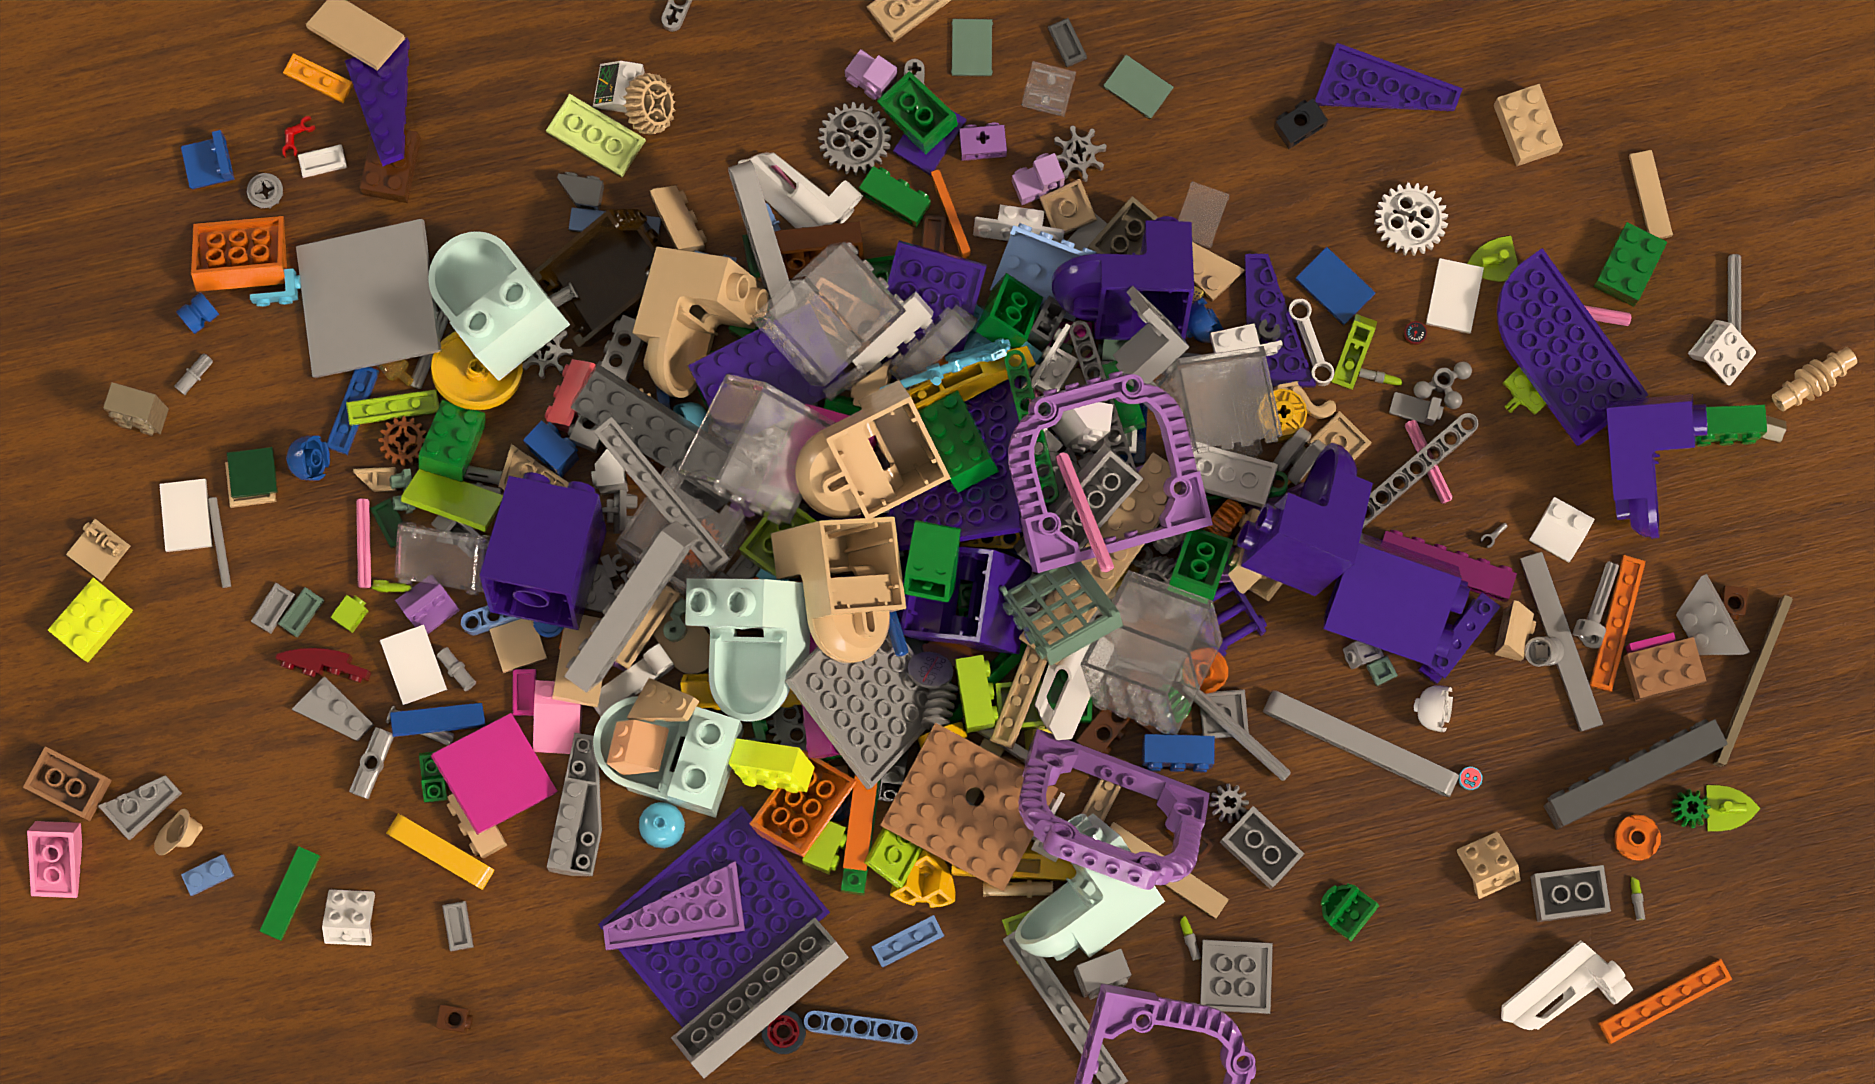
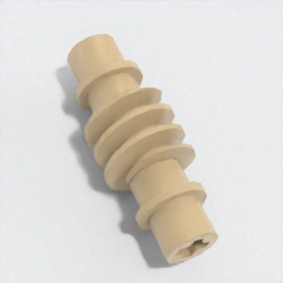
M1845 347L1837 353H1829L1827 359L1823 362L1816 359L1810 361L1802 369L1796 370L1794 381H1786L1783 383L1782 389L1772 394L1773 402L1779 410L1785 411L1793 405H1801L1802 399L1805 397L1813 401L1815 399L1814 395L1819 397L1822 395V391H1829V386L1835 387L1837 384L1835 378L1837 376L1844 377L1847 374V370L1857 364L1855 354L1851 349Z

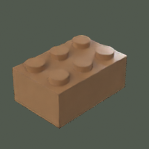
M1694 637L1629 653L1623 657L1635 702L1699 686L1706 682Z
M45 746L23 788L90 821L112 780Z

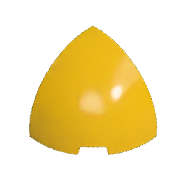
M923 849L903 887L897 888L892 885L890 895L912 906L916 902L929 903V907L934 908L955 902V886L944 859Z

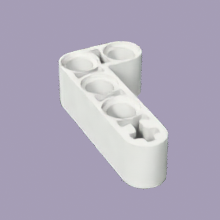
M660 644L649 649L643 655L644 658L601 688L598 707H594L600 717L615 703L640 693L648 678L657 681L674 668L673 662Z

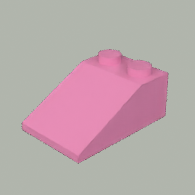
M536 680L533 750L539 753L570 754L574 733L581 734L583 705L552 699L555 681Z
M35 821L27 831L31 896L77 898L82 852L81 823Z

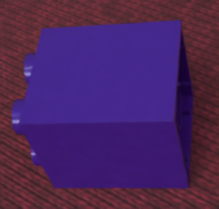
M534 472L525 473L523 478L508 477L479 575L490 612L579 630L607 533L599 494L595 493V489L592 486L578 481L569 482L568 487L552 485L546 476Z
M1361 533L1355 563L1337 578L1324 614V629L1430 666L1434 654L1446 658L1454 636V631H1452L1453 625L1446 623L1449 612L1462 614L1470 588L1467 587V581L1461 580L1462 577L1458 566Z

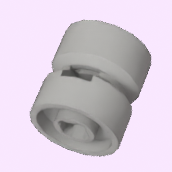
M1553 636L1532 638L1525 646L1526 659L1530 664L1537 667L1555 665L1561 661L1564 655L1562 642Z

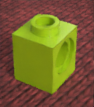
M346 595L331 618L353 633L368 613V610L364 607L366 603L355 595L353 598Z

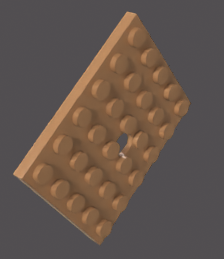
M934 723L880 826L1004 892L1034 836L1033 831L1028 829L1023 822L1019 812L1018 800L1024 778V770L945 727ZM1053 785L1047 787L1046 801L1048 807L1058 790ZM974 787L981 789L984 794V800L978 806H972L966 801L967 791Z

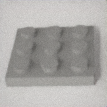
M1202 940L1200 1005H1207L1222 1012L1270 1014L1273 943Z

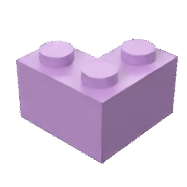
M860 49L846 68L845 77L849 84L856 88L858 86L865 90L864 93L868 97L875 100L883 96L897 82V67L879 55L874 59Z
M1045 153L1038 156L1032 168L1027 169V167L1018 169L1012 175V183L1021 205L1039 199V196L1064 186L1065 180L1055 153L1051 155Z

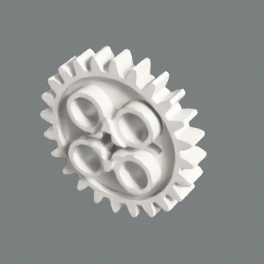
M1407 183L1405 189H1403L1399 184L1397 192L1391 188L1389 190L1390 197L1384 194L1382 197L1384 202H1379L1377 205L1381 210H1376L1375 216L1380 218L1376 219L1374 224L1381 226L1376 232L1384 233L1381 241L1388 239L1387 247L1395 245L1396 253L1401 248L1403 249V255H1406L1408 250H1411L1412 255L1415 256L1417 249L1424 254L1425 246L1432 250L1434 247L1432 242L1439 244L1440 239L1438 236L1443 237L1445 234L1442 229L1446 228L1448 223L1442 220L1447 219L1448 214L1442 212L1445 210L1446 205L1439 206L1442 198L1434 199L1435 191L1428 194V186H1425L1423 190H1419V183L1415 185L1414 189L1411 188L1410 183ZM1408 201L1411 204V208H1403L1400 202ZM1427 210L1431 213L1432 217L1424 218L1420 211ZM1410 216L1414 217L1412 223L1408 222ZM1391 221H1399L1402 227L1398 229L1392 227ZM1419 230L1422 233V237L1415 238L1411 231Z

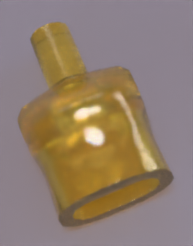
M405 359L376 365L390 381L400 378L407 386L411 385L414 381L406 372L409 363Z

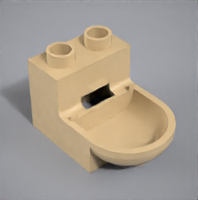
M656 247L632 333L648 344L644 358V369L649 371L657 387L672 397L684 398L690 395L696 389L697 384L687 365L710 354L714 336L718 335L716 329L719 325L724 324L755 329L758 316L765 314L769 303L768 292L764 289L763 284L729 257Z
M899 380L858 400L862 408L859 412L814 434L800 450L795 466L796 483L803 499L817 512L833 518H849L863 513L866 520H869L951 479L911 396ZM874 435L880 450L890 465L885 470H883L868 438Z
M879 517L866 520V518L823 520L771 533L776 578H802L808 626L815 643L822 652L831 659L842 663L860 662L874 655L888 634L890 612L906 609L895 517ZM851 574H854V575H855L854 577H838V578H831V577H830V576H837V575H851Z

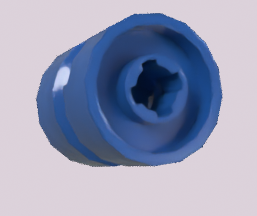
M201 292L191 299L190 305L185 304L176 311L194 334L204 327L205 321L211 322L219 315Z

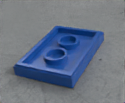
M1328 247L1295 278L1343 326L1375 295V292Z

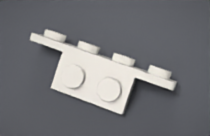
M1000 205L998 220L975 217L973 235L1009 241L1013 225L1018 227L1019 223L1032 227V233L1039 235L1043 231L1053 235V241L1061 243L1064 237V230L1042 226L1045 211Z
M1066 323L1063 329L1059 328L1053 338L1055 343L1052 347L1048 346L1042 355L1044 359L1042 364H1036L1030 375L1033 377V388H1037L1042 392L1056 388L1058 392L1072 372L1078 359L1059 349L1067 337L1071 325ZM1028 398L1023 399L1021 404L1025 405Z
M1255 324L1212 332L1209 336L1214 355L1195 359L1192 363V368L1207 370L1212 368V365L1221 363L1222 366L1232 364L1236 359L1242 358L1243 361H1248L1256 358V355L1259 354L1271 356L1277 354L1283 344L1280 340L1260 345Z

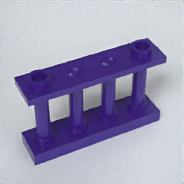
M1232 581L1217 589L1213 602L1233 591L1240 603L1212 619L1205 618L1202 613L1205 606L1192 601L1186 609L1208 647L1218 651L1223 657L1227 655L1225 651L1228 649L1227 646L1255 630L1262 636L1265 634V627L1267 626L1261 615L1257 616L1246 596L1237 590ZM1245 610L1251 623L1223 639L1221 637L1217 638L1214 633L1215 627Z
M1483 592L1477 599H1473L1453 624L1452 631H1454V636L1446 658L1434 654L1431 665L1423 664L1418 671L1434 684H1438L1442 678L1445 679L1501 606Z

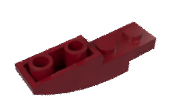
M322 648L295 649L279 653L275 658L281 662V667L293 670L294 667L303 669L301 673L310 677H315L316 674L322 676L325 667L327 668L326 672L337 676L340 675V672L349 675V680L361 683L362 680L369 681L371 676L369 670L351 664L353 657L350 654Z

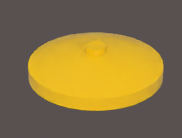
M453 332L440 342L442 352L433 354L431 373L436 389L446 400L461 408L485 410L499 406L514 395L522 380L523 364L521 363L498 381L472 353L457 332Z

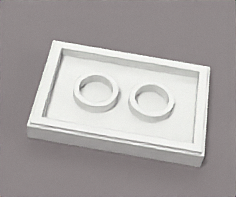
M1440 258L1426 325L1470 334L1484 267Z
M206 479L160 484L165 551L173 552L212 547Z
M424 625L380 640L403 705L447 690Z

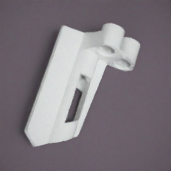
M774 152L757 154L749 159L738 162L740 164L749 160L752 161L764 199L796 229L832 225L836 221L839 224L844 223L853 213V208L863 197L846 180L828 196ZM777 165L796 183V189L770 166Z
M1103 638L1067 656L1058 665H1048L1035 707L1042 722L1051 731L1056 740L1073 738L1112 648V645ZM1064 669L1068 673V678L1053 710L1048 703L1047 694L1057 671Z
M1580 940L1502 1005L1501 1019L1512 1022L1523 1029H1539L1597 987L1613 1005L1621 1001L1633 989L1624 978L1625 974L1614 961L1611 960L1607 963ZM1563 993L1562 1000L1541 1017L1536 1016Z

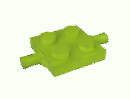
M1520 367L1503 382L1514 397L1505 405L1507 410L1514 404L1508 410L1510 413L1521 404L1535 415L1546 405Z

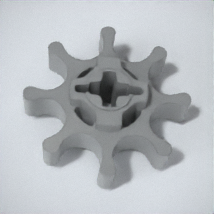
M1071 126V140L1062 141L1059 137L1054 139V144L1063 149V153L1056 157L1058 162L1062 161L1067 165V169L1063 172L1065 179L1068 178L1071 171L1078 170L1082 174V181L1086 182L1088 180L1086 173L1088 167L1094 166L1099 171L1103 170L1104 164L1098 162L1094 156L1098 152H1105L1106 144L1094 146L1090 142V139L1095 134L1094 129H1090L1086 137H1079L1075 132V126ZM1076 146L1080 154H1082V161H1080L1078 154H1075Z
M563 330L560 335L555 336L546 343L549 350L545 352L544 359L541 350L544 349L545 345L532 354L526 362L522 363L523 370H527L531 365L536 364L540 366L539 377L541 379H545V369L549 366H555L559 373L562 374L564 369L558 364L559 358L563 355L573 356L572 349H562L560 347L561 341L568 337L567 332Z

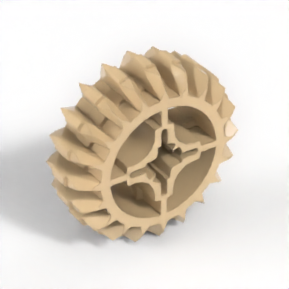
M651 73L638 75L632 81H629V87L625 88L627 95L623 96L626 100V104L623 106L627 109L625 115L629 116L628 123L633 124V129L639 130V133L656 134L665 131V128L670 126V121L674 119L672 115L676 111L673 108V104L676 102L672 97L674 93L670 91L671 85L666 84V79L661 78L660 75Z

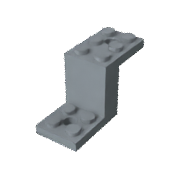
M1132 286L1127 291V294L1132 299L1129 303L1138 312V316L1147 324L1113 354L1118 362L1115 366L1123 374L1139 375L1144 383L1159 387L1153 380L1189 348V345L1175 326ZM1131 379L1127 381L1129 385L1134 386Z

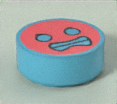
M1467 767L1459 773L1458 782L1462 788L1474 790L1481 785L1482 774L1475 767Z

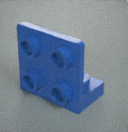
M221 130L212 132L213 139L181 147L191 189L235 180L226 138Z

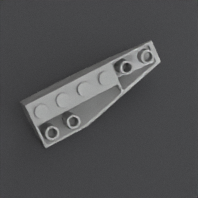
M574 733L547 863V869L552 873L569 876H593L602 833L599 764L594 753V736Z

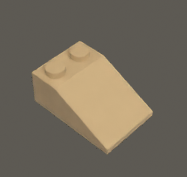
M1514 600L1503 612L1494 655L1522 661L1525 657V646L1528 643L1529 634L1534 633L1536 621L1533 620L1534 613L1519 601Z

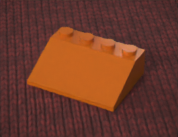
M283 216L193 224L191 275L196 292L285 284L284 269H287Z
M803 749V753L815 767L807 792L798 791V793H791L785 789L777 788L771 793L750 823L752 828L761 837L776 846L802 857L806 855L857 783L855 779L821 759L809 758L808 752Z

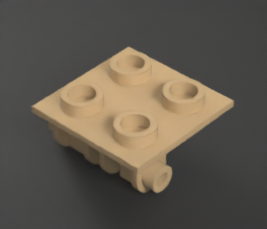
M94 519L91 524L89 522L83 527L85 532L66 555L102 582L131 546Z

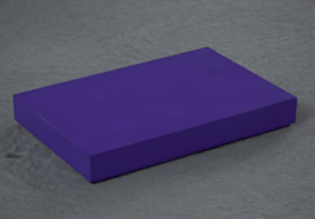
M954 112L958 125L926 155L905 134L894 148L893 153L931 176V172L936 169L959 134V129L963 128L967 119Z

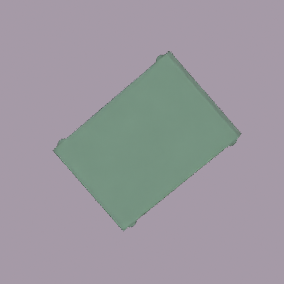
M953 19L951 23L953 25L952 76H992V19Z
M1127 55L1103 86L1106 90H1109L1149 119L1154 116L1174 88L1171 84H1168Z

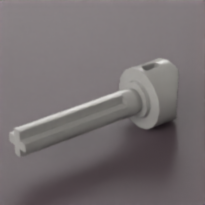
M1606 563L1587 620L1579 619L1576 622L1572 634L1578 636L1586 647L1600 648L1606 628L1600 624L1619 568L1618 564Z

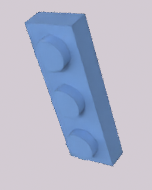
M933 915L872 946V949L883 968L944 937V934Z

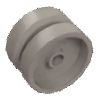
M1304 427L1300 428L1293 437L1288 439L1278 452L1279 455L1273 461V463L1278 464L1277 471L1284 472L1291 464L1293 465L1287 477L1295 485L1309 472L1319 454L1326 447L1318 439L1314 440L1306 448L1305 446L1311 438V433Z

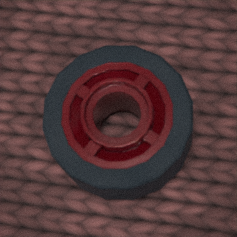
M790 1010L784 1011L762 1030V1038L765 1045L771 1051L778 1054H790L797 1051L806 1037V1028L802 1019ZM784 1025L788 1026L790 1029L789 1036L787 1038L778 1037V1028Z

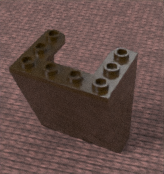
M608 209L531 273L537 283L544 280L545 284L548 285L545 288L547 292L556 293L567 287L569 282L573 284L579 298L575 297L562 304V306L575 324L572 330L579 332L573 338L578 347H590L610 334L616 320H621L622 315L634 318L638 314L656 247H663L659 241L658 233L649 226L646 215L639 209Z

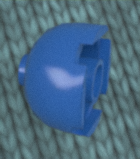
M1201 297L1191 305L1186 335L1189 338L1194 337L1201 343H1211L1210 333L1222 331L1223 327L1212 308L1206 309L1205 304H1207V301Z
M302 436L292 442L286 456L288 467L291 473L301 480H321L326 475L323 472L325 467H329L330 453L326 442H321L319 439L321 438L320 436Z

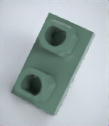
M403 469L401 473L391 475L389 478L391 489L402 488L404 493L412 481L411 470ZM394 496L392 498L393 510H405L406 514L413 513V510L416 509L415 506L401 502V496Z

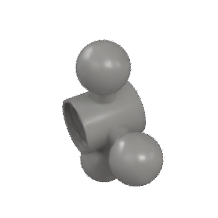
M1464 361L1457 363L1454 371L1448 368H1441L1436 371L1431 382H1418L1414 386V394L1419 399H1426L1431 395L1433 389L1440 393L1445 392V405L1450 409H1457L1462 404V396L1460 393L1453 391L1451 386L1455 378L1462 380L1469 378L1472 368L1469 363ZM1445 376L1448 379V384H1440L1437 377Z

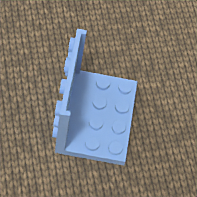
M1019 223L1018 227L1014 225L1012 227L1009 241L990 290L1008 273L1043 297L1042 305L1049 296L1055 299L1052 293V276L1061 264L1072 258L1096 254V252L1083 247L1082 251L1074 248V243L1062 239L1061 243L1053 241V235L1043 231L1039 235L1032 233V227ZM1067 312L1063 317L1073 322L1076 317Z

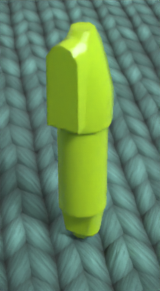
M373 580V585L371 586L375 591L386 593L408 592L412 590V586L406 585V583H389L387 580Z

